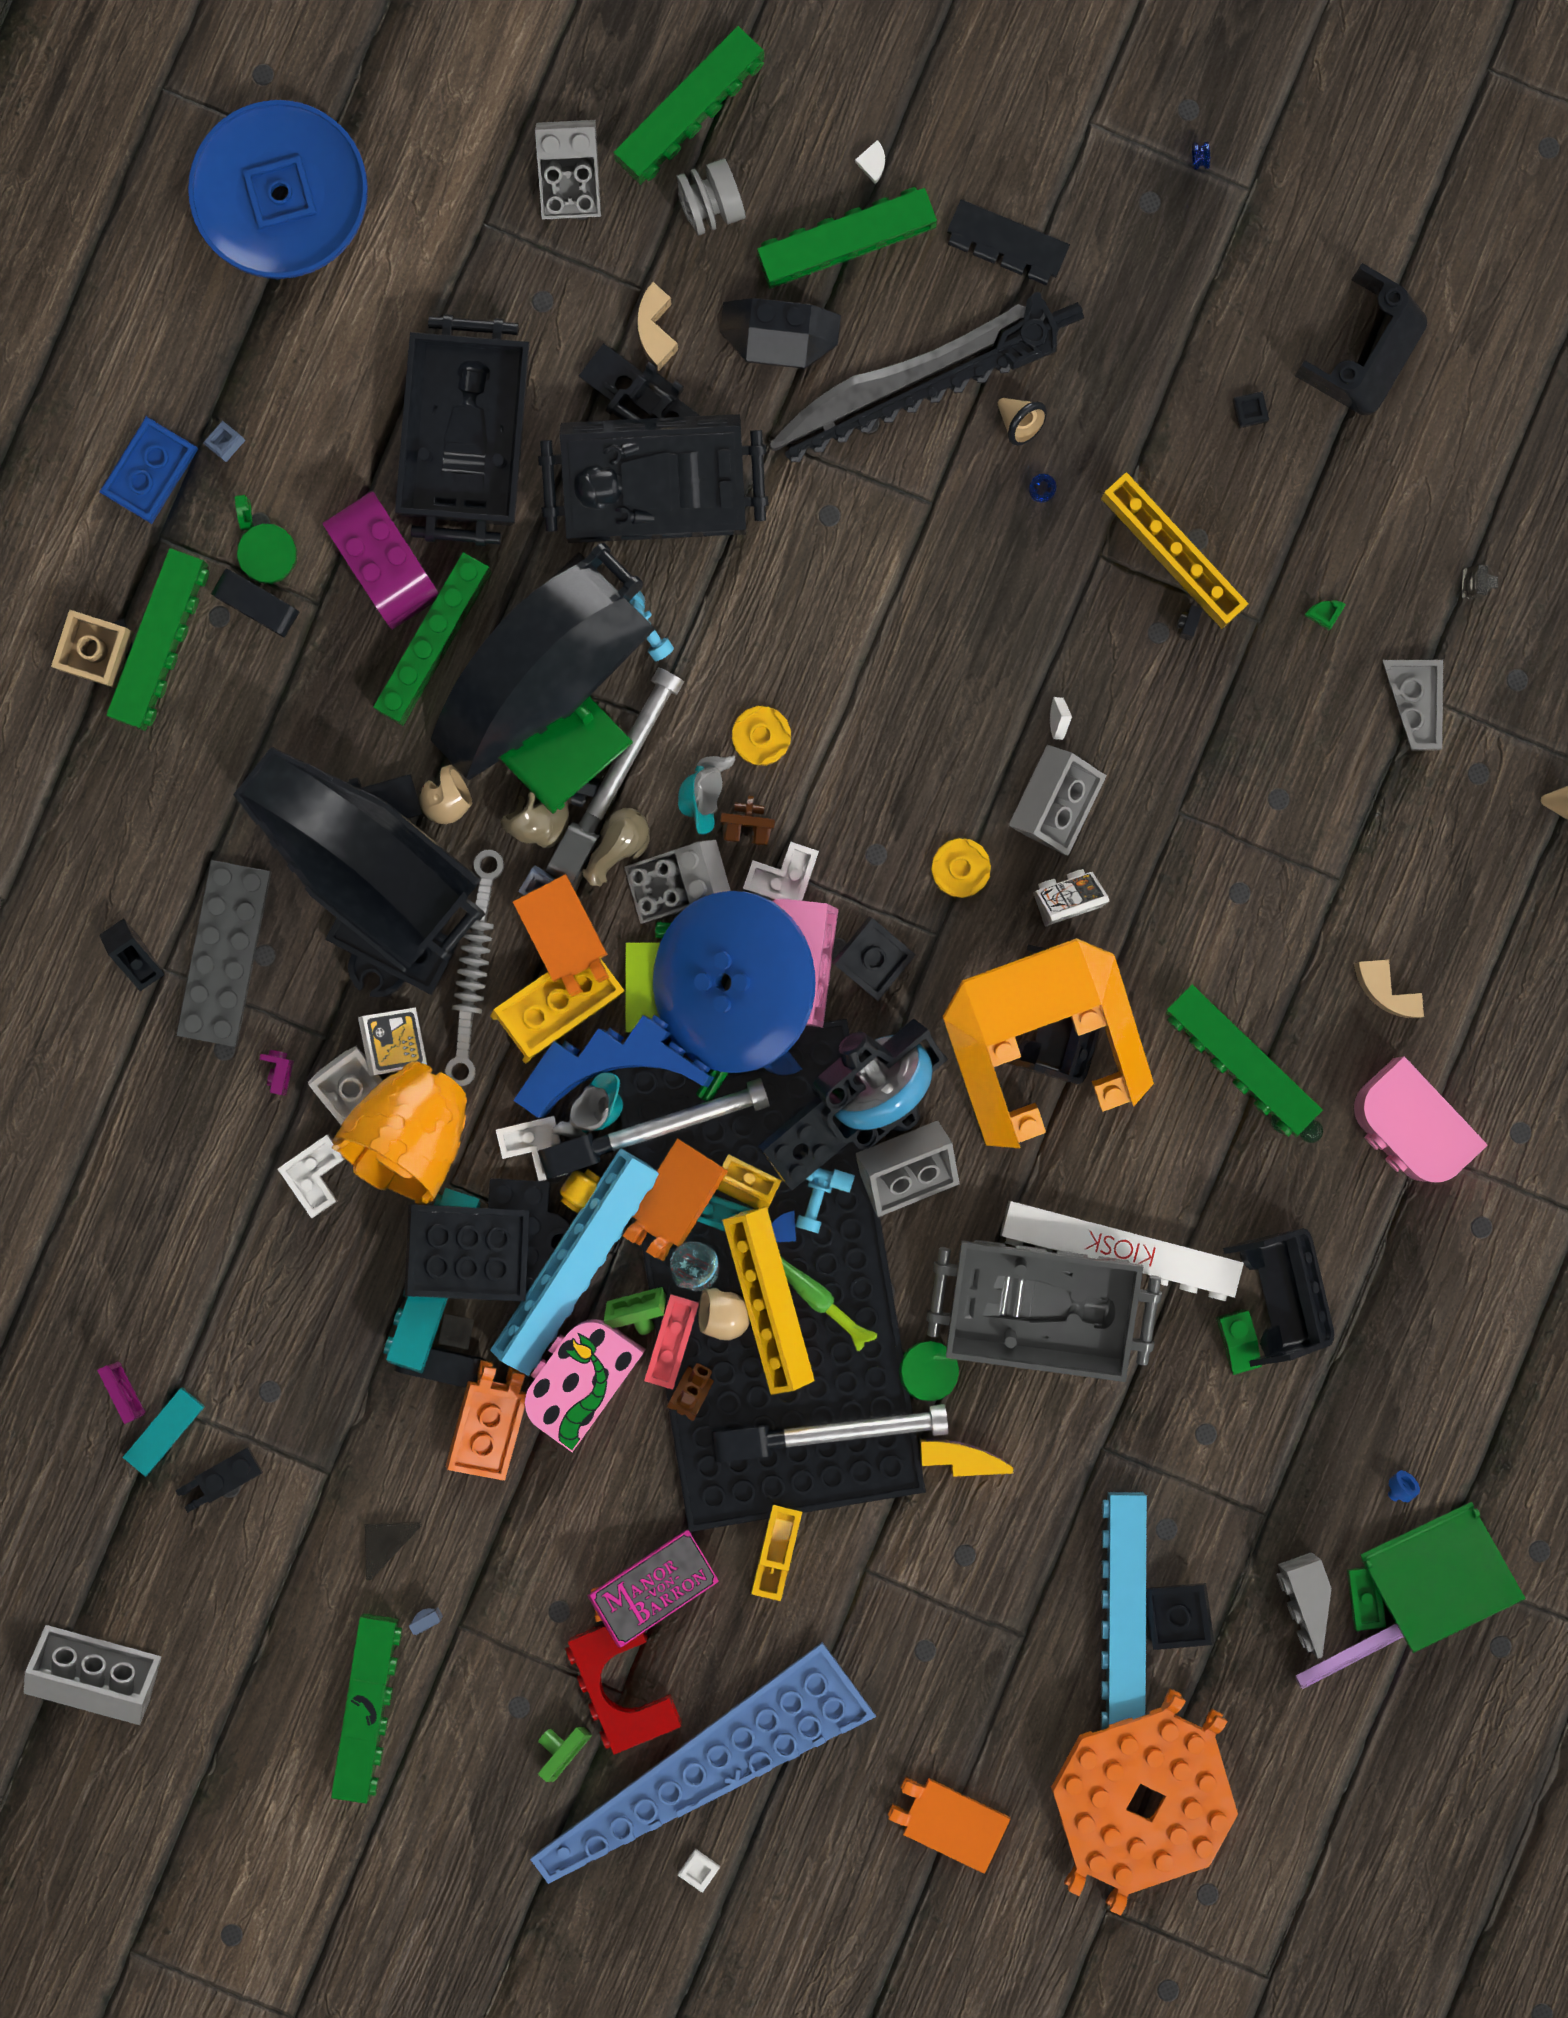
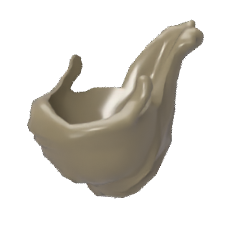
M532 792L528 793V803L525 809H522L525 799L519 795V802L515 812L503 816L501 828L520 842L527 844L537 843L543 848H551L557 845L564 837L570 819L568 801L564 803L563 809H557L552 814L542 803L533 806L535 795Z
M621 808L610 815L605 821L603 828L599 832L602 836V843L591 854L587 868L582 870L583 877L587 879L591 886H602L607 881V872L617 862L632 856L634 853L636 854L633 860L636 861L648 848L650 842L649 826L646 818L638 810Z

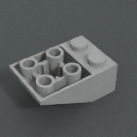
M596 120L536 123L535 137L542 220L601 217Z
M716 840L699 841L624 867L640 924L681 913L693 902L710 894L731 891Z
M1311 1552L1278 1564L1280 1573H1277L1276 1576L1282 1591H1285L1291 1601L1287 1602V1607L1292 1619H1295L1297 1624H1300L1301 1630L1297 1631V1635L1302 1647L1306 1648L1308 1653L1312 1652L1319 1659L1323 1656L1332 1588L1321 1559Z

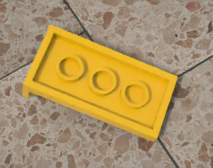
M602 959L600 960L610 978L598 983L590 968L578 973L575 977L583 992L574 997L569 995L562 979L553 982L549 972H547L493 1009L490 1017L492 1020H498L523 1053L524 1057L522 1060L525 1064L534 1055L624 993L625 990Z

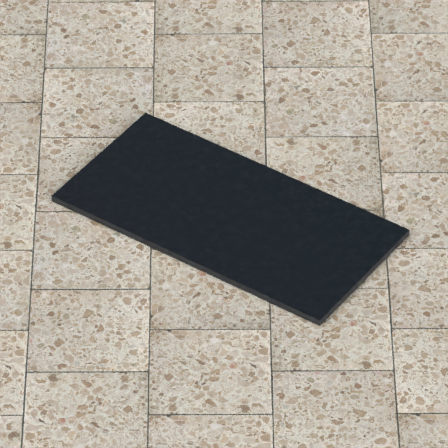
M847 1019L824 1022L823 1028L805 1026L799 1039L788 1050L802 1068L799 1072L791 1075H777L763 1067L748 1072L728 1073L713 1098L714 1100L747 1089L746 1082L761 1078L769 1101V1107L755 1111L753 1105L695 1124V1128L691 1126L686 1127L691 1131L677 1135V1131H674L671 1137L665 1134L628 1146L626 1151L646 1162L657 1171L678 1138L721 1166L729 1154L782 1180L758 1146L817 1097L812 1090L813 1083L821 1073L840 1058L839 1046L850 1035ZM684 1054V1057L694 1062L692 1059H690L688 1056ZM651 1067L613 1070V1073L620 1080L618 1094L623 1101V1109L620 1113L623 1129L662 1117V1109L668 1108V1114L685 1109L681 1108L672 1111V1106L687 1102L689 1107L706 1102L696 1095L701 1085L682 1074L667 1069ZM834 1115L832 1120L837 1128H839L842 1122ZM852 1142L845 1145L820 1167L832 1172L836 1169L855 1175L850 1193L832 1188L831 1193L824 1192L816 1219L822 1222L819 1233L795 1227L796 1241L777 1242V1246L782 1258L832 1293L834 1304L857 1325L877 1333V1338L870 1342H865L862 1350L856 1351L851 1335L826 1312L819 1313L814 1311L788 1282L815 1381L795 1391L771 1395L751 1322L747 1330L736 1339L719 1340L700 1331L697 1309L674 1389L665 1388L669 1403L688 1366L694 1369L696 1363H699L712 1371L710 1378L714 1382L694 1421L688 1419L685 1414H678L677 1410L669 1409L689 1532L769 1519L773 1505L806 1513L926 1493L916 1432L771 1449V1456L729 1462L714 1461L711 1432L716 1430L768 1425L769 1431L913 1414L910 1394L906 1392L901 1384L899 1376L903 1351L881 1220L874 1211L859 1173L856 1153L863 1150L859 1149ZM803 1143L798 1144L794 1148L793 1155L802 1151ZM805 1179L794 1190H791L783 1180L781 1181L768 1208L771 1224L777 1217L790 1211L795 1213V1226L799 1215L805 1217L813 1188L808 1187L809 1180ZM716 1190L714 1193L715 1196L755 1209L719 1190ZM696 1222L682 1246L678 1247L673 1244L664 1261L646 1252L650 1244L657 1239L650 1233H646L642 1242L648 1286L649 1290L659 1287L663 1288L666 1294L664 1314L670 1294L699 1302L704 1290L683 1280L673 1271L708 1289L717 1288L722 1292H733L744 1298L725 1231ZM684 1251H687L688 1253H690V1254L693 1255L694 1257L698 1258L699 1260H701V1261H703V1262H705V1263H707V1264H709V1265H712V1266H715V1267H719V1270L710 1268V1267H708V1266H706V1265H704V1264L698 1262L696 1259H693V1258H691L690 1256H688L687 1254H685ZM683 1254L685 1257L695 1262L698 1266L707 1268L714 1272H719V1274H713L708 1271H705L690 1263L680 1255ZM684 1259L685 1264L690 1266H687L686 1270L684 1268H679L681 1265L678 1263V1261L682 1263ZM674 1266L689 1276L693 1273L691 1270H694L696 1267V1270L700 1272L697 1273V1276L694 1274L691 1277L712 1286H705L688 1278L674 1269ZM705 1272L706 1275H710L709 1277H707V1281L705 1279L702 1280L703 1277L701 1276L704 1275ZM715 1275V1282L711 1283L710 1279H712ZM664 1316L654 1318L657 1337Z

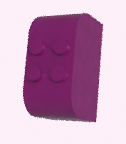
M373 491L322 523L366 593L392 630L434 603L439 592Z

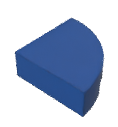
M789 1051L775 1062L764 1067L769 1072L777 1075H791L802 1070Z
M794 1211L786 1212L773 1221L772 1228L776 1242L796 1241Z

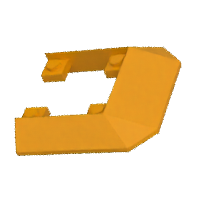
M1076 938L962 980L942 1017L986 1146L1021 1148L1020 1142L1046 1133L1036 1103L1011 1112L1008 1111L994 1067L1021 1057L1015 1039L1016 1036L1071 1016L1078 1036L1105 1027L1118 1072L1092 1081L1102 1112L1128 1102L1135 1106L1154 1084L1113 953Z

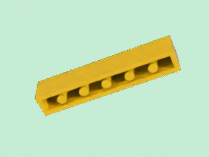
M1127 472L1104 492L1101 498L1104 503L1221 629L1245 609L1248 602Z
M767 1207L744 1211L723 1219L770 1394L795 1391L814 1382L813 1372Z

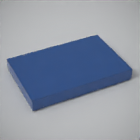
M146 416L101 488L100 493L152 524L198 451V448Z

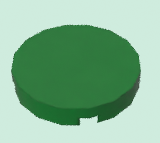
M260 524L250 528L242 536L238 544L237 558L241 569L249 578L259 583L273 584L284 580L294 569L297 563L298 550L294 539L285 529L275 524Z
M933 1341L920 1342L907 1349L903 1355L904 1357L899 1367L901 1384L907 1393L917 1399L931 1402L940 1400L952 1392L958 1381L959 1367L957 1359L946 1358L945 1345Z

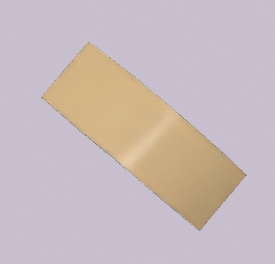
M652 282L640 303L638 331L646 357L657 366V371L659 372L678 351V344L655 324L672 304L671 297Z
M1389 960L1354 963L1359 984L1374 1004L1396 1016L1405 1018L1424 1017L1422 993L1392 995Z

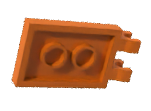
M566 874L513 901L553 982L562 979L569 995L574 997L583 992L575 975L588 968L591 969L598 983L610 978L600 960L608 954Z
M678 1138L657 1170L659 1175L653 1188L646 1193L639 1204L637 1213L632 1216L637 1220L623 1234L624 1238L637 1245L642 1244L647 1232L656 1237L657 1239L650 1244L646 1252L662 1261L665 1260L673 1244L678 1247L682 1246L728 1172L727 1169Z
M480 1360L477 1383L468 1381L446 1468L450 1471L505 1481L525 1408L527 1393L520 1391L525 1374L509 1366L506 1384L494 1382L496 1368L493 1367V1363Z
M905 1776L900 1788L903 1793L914 1797L915 1800L909 1812L892 1804L887 1814L889 1816L888 1819L905 1826L903 1830L904 1836L985 1874L1011 1820L1010 1817L928 1778L924 1786Z

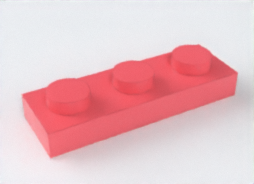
M670 1294L644 1380L645 1382L674 1389L700 1302Z

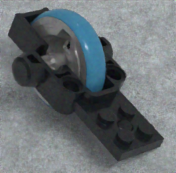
M912 1019L895 1035L875 1040L863 1032H855L848 1035L839 1046L840 1058L815 1079L812 1090L817 1097L758 1146L791 1190H794L848 1143L852 1142L862 1150L869 1149L892 1129L896 1132H905L918 1123L920 1119L918 1103L930 1086L932 1073L944 1064L948 1058L941 1052L931 1037L930 1031L916 1019ZM834 1115L842 1122L839 1128H837L832 1120ZM803 1143L802 1151L793 1155L794 1148L798 1144Z

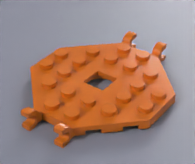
M1171 1688L1168 1690L1162 1706L1149 1711L1150 1714L1135 1719L1131 1717L1110 1724L1109 1728L1094 1733L1089 1731L1080 1734L1051 1786L1074 1862L1071 1872L1064 1881L1069 1886L1068 1891L1080 1896L1087 1874L1114 1887L1105 1902L1110 1905L1109 1909L1111 1912L1120 1916L1126 1907L1129 1894L1210 1867L1238 1816L1215 1738L1224 1729L1228 1721L1222 1718V1713L1212 1708L1203 1727L1175 1715V1713L1182 1709L1186 1701L1181 1698V1693ZM1140 1784L1164 1795L1154 1815L1150 1818H1145L1127 1809Z

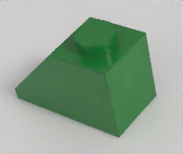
M1241 1309L1215 1317L1232 1375L1262 1367V1365L1250 1367L1249 1363L1250 1360L1260 1357L1258 1339L1249 1310Z

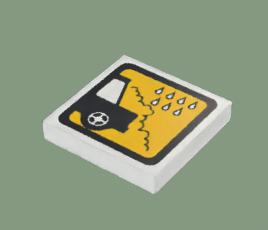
M416 1007L358 1017L369 1076L398 1072L403 1066L412 1061H418L427 1065Z

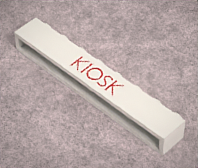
M1008 1201L1000 1236L1006 1237L1005 1243L1014 1246H1023V1243L1026 1242L1035 1245V1248L1046 1249L1047 1252L1051 1253L1053 1250L1086 1254L1088 1258L1098 1259L1101 1256L1129 1260L1130 1263L1143 1265V1274L1161 1277V1285L1168 1286L1170 1280L1180 1283L1179 1289L1196 1294L1198 1288L1208 1290V1297L1226 1301L1227 1296L1235 1298L1244 1264L1240 1261Z

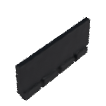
M962 199L947 230V233L952 235L948 245L967 253L971 243L976 245L973 255L995 264L998 255H1002L1004 257L1000 267L1019 275L1023 274L1026 266L1031 267L1027 278L1046 286L1050 276L1057 277L1070 246L1068 243Z

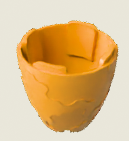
M412 1061L403 1066L397 1073L384 1079L351 1111L333 1138L332 1149L339 1152L353 1165V1171L358 1177L378 1190H386L388 1188L393 1192L415 1200L417 1205H427V1203L435 1199L457 1155L461 1133L466 1120L467 1097L462 1087L448 1075L441 1072L437 1075L432 1074L433 1069L430 1066L418 1061Z

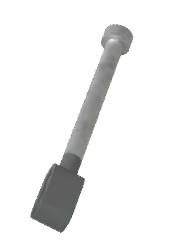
M658 667L651 680L656 685L628 734L633 744L614 759L580 823H571L546 869V872L557 878L566 874L572 886L598 842L600 836L595 834L597 827L671 693L677 695L684 683L682 679Z

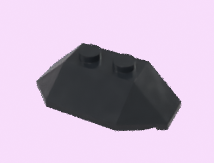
M757 298L723 302L720 333L745 362L806 369L838 346L841 315L810 304Z

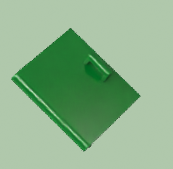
M588 697L570 716L565 719L560 717L546 726L547 731L542 734L536 733L523 741L524 745L517 750L512 748L498 758L554 814L557 809H563L564 803L633 744V741Z
M1472 1502L1360 1555L1366 1570L1412 1653L1526 1599L1480 1519V1511L1474 1508Z

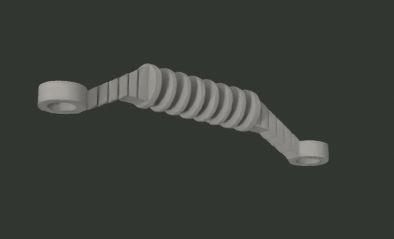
M484 850L475 857L474 869L481 878L476 905L484 911L485 916L480 921L476 920L470 927L472 932L465 933L463 938L470 941V944L462 945L460 948L468 952L469 956L459 958L460 962L467 964V968L457 970V973L466 978L465 980L456 981V985L464 988V992L454 993V997L462 1000V1004L452 1006V1010L460 1011L456 1057L449 1061L445 1069L446 1075L455 1080L459 1086L470 1084L476 1075L474 1063L469 1059L470 1035L474 1013L482 1014V1009L475 1006L474 1002L484 1000V997L476 994V990L485 989L486 986L477 981L478 978L487 977V973L479 970V966L489 965V961L480 957L481 954L490 953V949L482 946L483 942L492 941V938L485 935L484 931L494 928V924L486 923L487 908L489 907L493 881L504 870L502 856L493 850ZM486 857H494L497 861V868L492 873H485L481 869V862ZM458 1063L466 1064L469 1069V1074L464 1080H457L453 1076V1067Z

